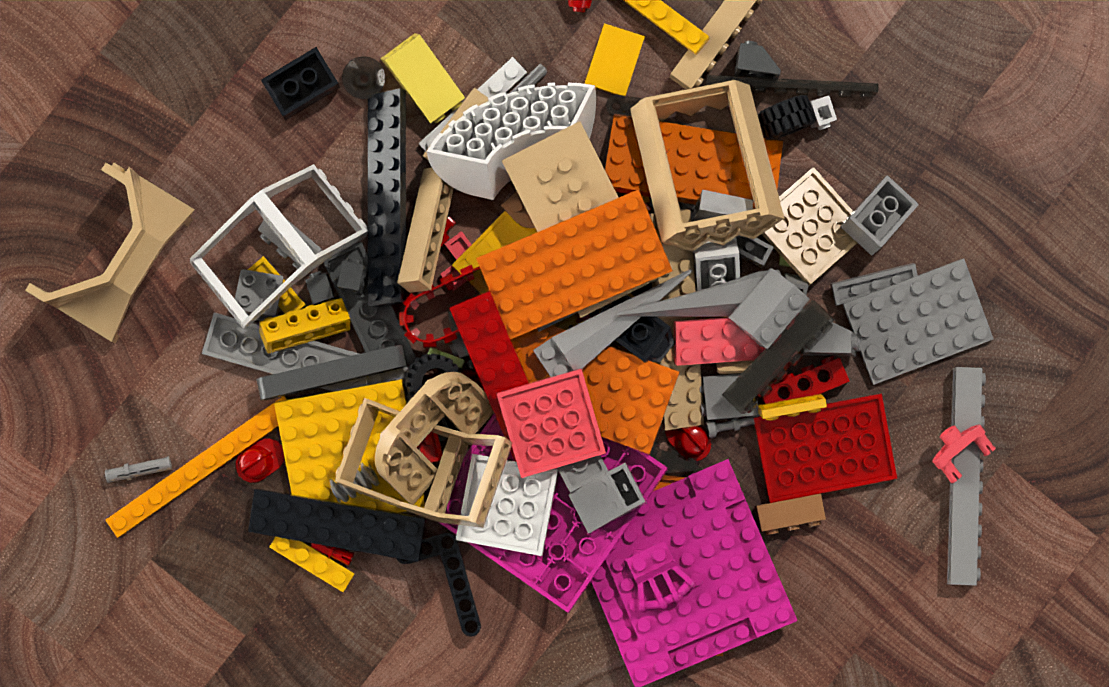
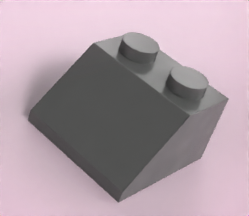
M754 41L741 43L737 51L734 76L777 82L781 70L763 46L757 45L758 43Z

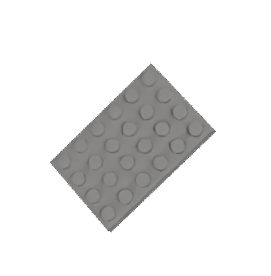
M964 258L842 304L852 332L857 335V338H860V353L872 385L994 339Z

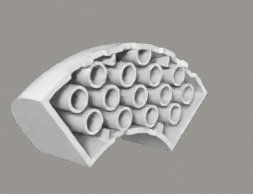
M548 83V86L535 87V85L519 87L518 91L506 94V92L496 94L488 98V102L480 106L476 104L464 111L461 118L457 121L452 120L448 124L449 128L443 134L439 133L427 150L429 163L435 173L451 187L469 195L494 200L498 192L511 181L502 160L579 121L590 139L596 111L595 85L568 83V86H555V83Z

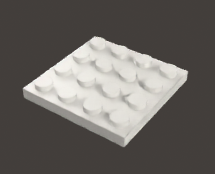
M472 454L461 509L462 516H469L489 459L488 456ZM507 460L484 527L458 525L456 540L543 556L558 469H551L521 478L517 462Z

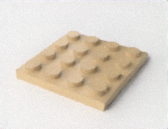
M814 167L779 196L785 219L762 233L800 278L808 283V286L857 244L840 227L853 210Z

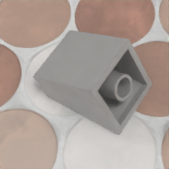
M806 309L800 310L799 353L805 356L856 357V351H860V338H857L855 333Z

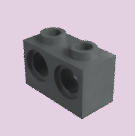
M348 258V262L342 261L337 284L340 290L363 294L367 268L361 260Z

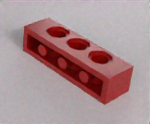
M831 356L822 360V365L816 368L812 364L802 368V373L794 376V373H790L781 377L782 382L774 384V381L762 385L763 390L758 393L763 404L822 394L848 383L850 380L841 359L837 358L834 360V357ZM819 371H825L828 374L826 382L818 380L817 374ZM799 379H805L808 382L807 390L802 391L798 388L797 383ZM780 387H785L788 390L789 395L786 399H781L778 396L777 392Z

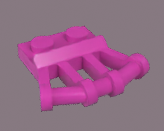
M665 540L625 559L638 585L640 612L650 609L664 610L668 608L667 605L673 602H681L682 597L697 585L677 566ZM671 569L685 580L677 591L667 572ZM661 574L672 593L666 597H662L654 580L655 577ZM649 581L657 600L645 601V582Z

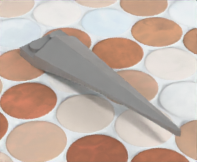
M687 270L551 337V339L534 349L533 352L550 377L580 368L583 369L642 317L618 316L616 314L617 311L659 302L690 275L692 270Z
M768 271L755 272L686 295L617 311L616 314L618 316L729 317Z

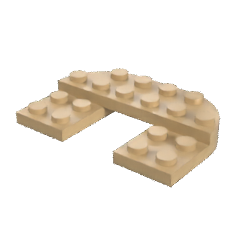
M446 372L427 380L386 429L381 432L375 452L377 472L409 504L413 505L433 483L437 468L416 447L444 416L460 432L476 434L494 413L486 393L478 384L462 373Z

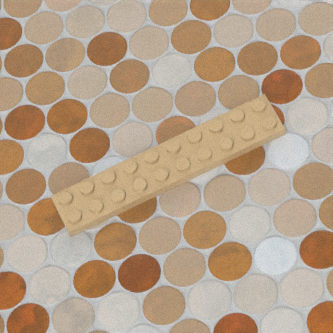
M680 210L683 223L691 222L690 210ZM650 213L649 215L661 241L655 213ZM662 243L673 271L653 281L652 288L687 270L692 271L690 275L660 301L696 292L693 251ZM657 316L671 327L673 340V321L697 320V317ZM673 345L662 361L657 363L680 372L662 420L661 429L672 430L704 425V416L702 417L701 413L703 398L699 389L702 386L700 364L676 366L674 364Z

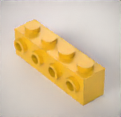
M342 298L330 299L322 304L309 305L301 310L288 311L283 315L267 317L259 321V333L267 354L350 330V317Z

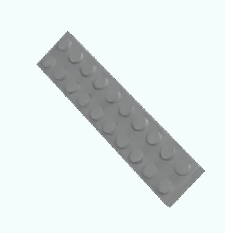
M215 312L202 351L204 355L270 374H277L359 354L317 341H310L267 354L259 333V325L252 323L244 330L235 318ZM405 367L320 388L339 391L403 379L404 383L407 379L405 372H408L409 368ZM404 385L406 399L408 403L411 400V396L407 394L406 390L408 389Z

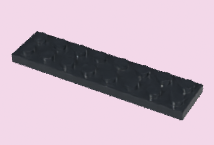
M256 488L254 489L248 532L418 562L420 560L426 518Z

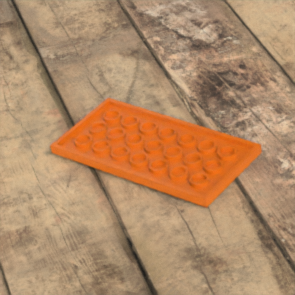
M614 114L605 171L616 192L629 194L639 189L641 196L651 197L633 119L631 116ZM659 121L678 202L696 204L702 190L753 200L736 133ZM764 138L776 188H778L783 141L766 140Z
M639 189L476 258L510 339L673 271Z
M552 325L540 332L536 328L511 339L530 383L550 377L533 350L551 339V337L566 330ZM608 346L582 369L601 437L650 454L680 372L649 360L644 363L635 355Z

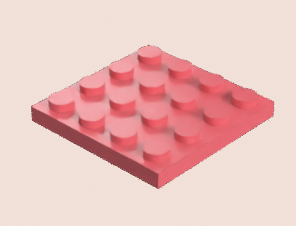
M581 368L496 393L510 441L513 443L512 448L521 478L606 454Z

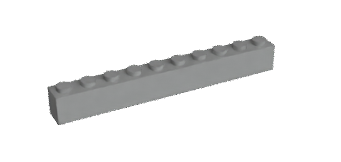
M953 368L951 426L955 425L960 432L978 424L984 429L985 419L984 416H981V408L985 406V395H982V386H985L986 375L982 373V368ZM975 442L970 443L951 460L962 474L960 479L956 478V482L950 483L947 584L977 585V581H980L981 577L980 568H977V559L981 558V546H978V537L981 538L982 526L978 524V518L982 515V503H979V494L983 492V482L979 480L980 472H983V459H980L981 450Z

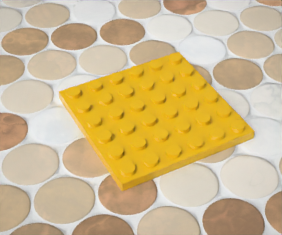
M403 379L274 403L291 493L293 495L338 502L331 490L330 479L335 482L336 471L341 465L343 451L349 443L351 429L356 423L360 405L363 403L364 398L401 411L407 404ZM379 411L360 463H363L366 467L370 464L378 477L380 484L378 486L372 484L370 490L408 503L378 474L375 466V452L380 434L395 418ZM356 492L355 498L349 496L348 502L341 500V503L378 510L396 513L406 511ZM423 493L413 505L424 508L426 503L425 494Z

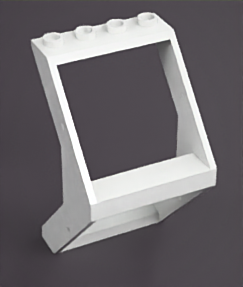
M314 164L262 189L251 197L190 258V264L244 330L256 321L292 285L328 258L363 240L368 233L367 226L363 220L356 217L350 204L342 200L337 188L329 184L326 180V175L321 169H317ZM310 177L314 179L356 231V233L316 255L270 200L274 195ZM254 210H257L301 264V267L248 316L202 258L242 219Z

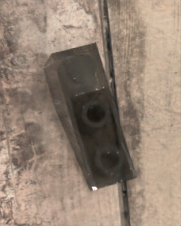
M654 442L651 453L648 454L668 468L666 473L702 470V467L698 466L699 461L690 457L684 460L679 457V452L670 448L664 451L659 448L660 444Z

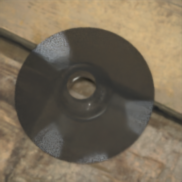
M366 56L357 57L345 66L342 74L343 85L346 91L353 97L369 99L382 90L385 83V72L381 64L375 59ZM362 76L368 77V81L366 83H362L360 81V78Z

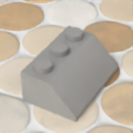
M263 220L258 228L262 233L259 237L268 245L271 242L278 247L276 251L285 259L289 256L294 261L292 265L299 269L301 264L266 221ZM288 221L315 255L323 251Z
M770 268L728 318L759 346L768 349L810 299L794 284Z

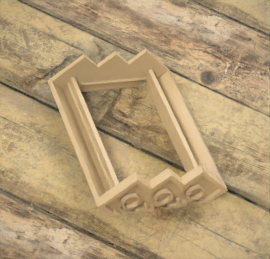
M732 80L646 97L630 108L663 244L694 251L708 241L725 245L738 235L755 239L785 219L750 85ZM706 105L719 110L729 105L756 209L683 223L659 121H664L676 111L692 116Z

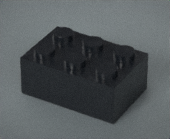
M317 47L261 79L285 121L340 88L339 83Z

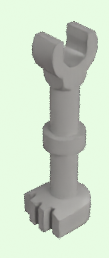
M758 416L742 419L732 418L731 421L715 424L713 420L706 421L704 423L708 439L715 438L717 432L731 429L737 431L741 427L754 425L753 417Z

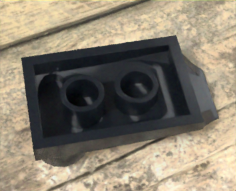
M625 295L605 305L600 313L631 299V297ZM657 316L640 317L615 340L644 363L648 362V360L660 363L675 343L671 327Z

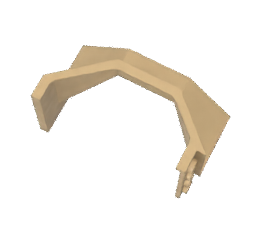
M105 163L101 170L123 183L127 189L133 222L131 231L102 275L50 293L29 283L25 291L41 301L56 307L111 342L116 343L120 337L117 335L136 290L166 243L184 224L189 227L193 220L190 216L195 209L142 178L132 168L129 167L125 171L124 168L116 163H113L112 166Z

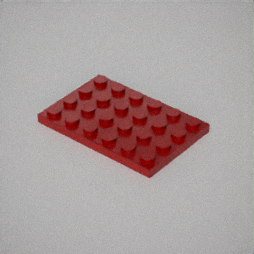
M882 394L826 403L827 407L821 408L819 412L809 413L808 411H803L799 415L792 417L781 415L776 420H766L761 416L753 417L769 503L897 479Z

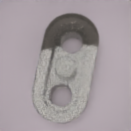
M613 95L606 102V111L612 117L624 116L632 119L630 108L636 105L642 98ZM617 103L621 108L614 110L612 108L613 104Z

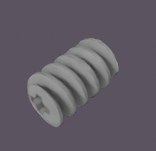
M360 463L361 470L357 471L353 483L367 489H371L372 484L378 486L380 483L373 467L370 464L366 467L363 463ZM330 479L331 490L340 504L341 500L348 502L349 496L351 498L356 497V491L345 488Z

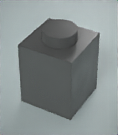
M321 271L310 274L309 278L305 279L313 305L335 299L326 273L322 274Z

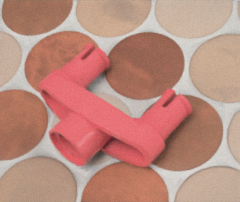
M980 424L974 425L962 432L953 425L940 435L945 445L935 455L932 462L938 469L943 471L950 483H954L957 481L956 478L960 479L962 477V474L951 462L955 455L972 442L976 443L984 456L991 453L990 450L993 452L996 448L986 437L985 430Z

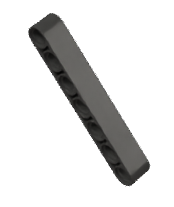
M397 345L260 377L256 381L260 399L263 401L405 368L407 365L402 345Z

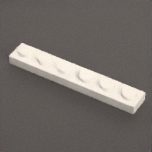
M512 57L477 90L488 98L502 92L507 93L527 75V72ZM458 108L419 143V146L425 152Z

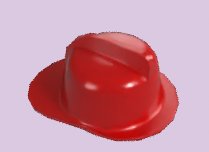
M701 425L665 430L666 438L670 444L687 460H702L710 452L711 439H708L707 432Z
M268 438L259 440L245 449L236 460L238 475L249 483L263 480L282 465L284 461L282 445L278 441Z

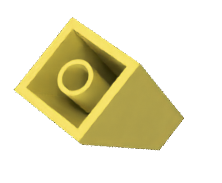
M414 33L380 58L429 123L433 121L435 124L445 117L444 113L449 109L454 111L461 106L462 100L465 98L419 34Z

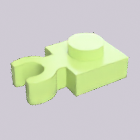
M432 347L429 349L428 355L438 354L453 360V363L457 364L459 369L463 368L465 360Z

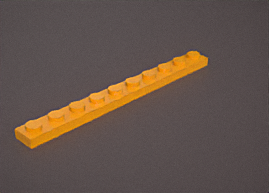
M283 396L276 402L287 400V398ZM273 403L107 518L106 522L117 538L279 427L275 404Z

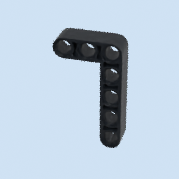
M443 533L423 539L422 544L429 542L433 550L429 555L421 552L420 560L441 555L461 629L466 636L472 637L477 635L481 630V621L456 536L452 533ZM445 536H450L454 541L450 549L442 546L441 541ZM451 557H456L460 562L456 570L448 567L447 562ZM396 558L397 561L401 564H410L416 562L410 560L404 561L402 559ZM457 578L463 579L466 583L465 588L461 591L456 590L453 586ZM463 599L469 600L472 604L471 609L467 612L462 611L459 607L460 601ZM473 620L477 623L478 628L475 632L471 633L466 630L465 624L467 621Z

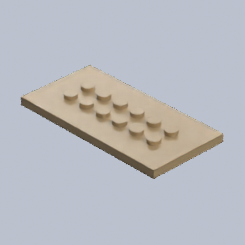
M580 121L502 160L537 232L619 198ZM659 277L577 312L581 318L659 279Z

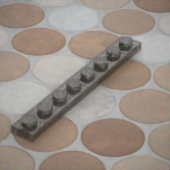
M707 75L705 80V86L736 80L750 85L753 93H766V90L774 91V94L780 95L787 94V91L796 92V95H808V92L817 93V96L821 97L838 94V97L842 98L860 95V98L871 99L873 96H876L879 89L878 83Z

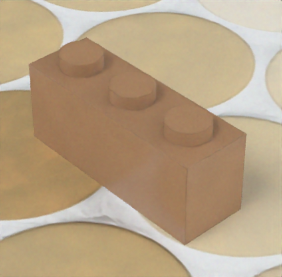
M821 494L755 506L760 532L765 531L766 535L779 533L778 528L787 527V531L800 529L799 524L808 523V527L821 525V520L826 519Z

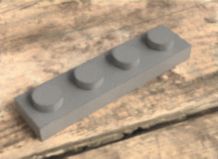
M910 263L830 283L835 305L844 304L918 276L916 265Z

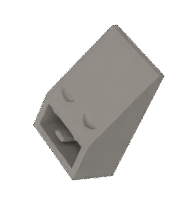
M626 463L604 473L569 494L588 534L647 504Z

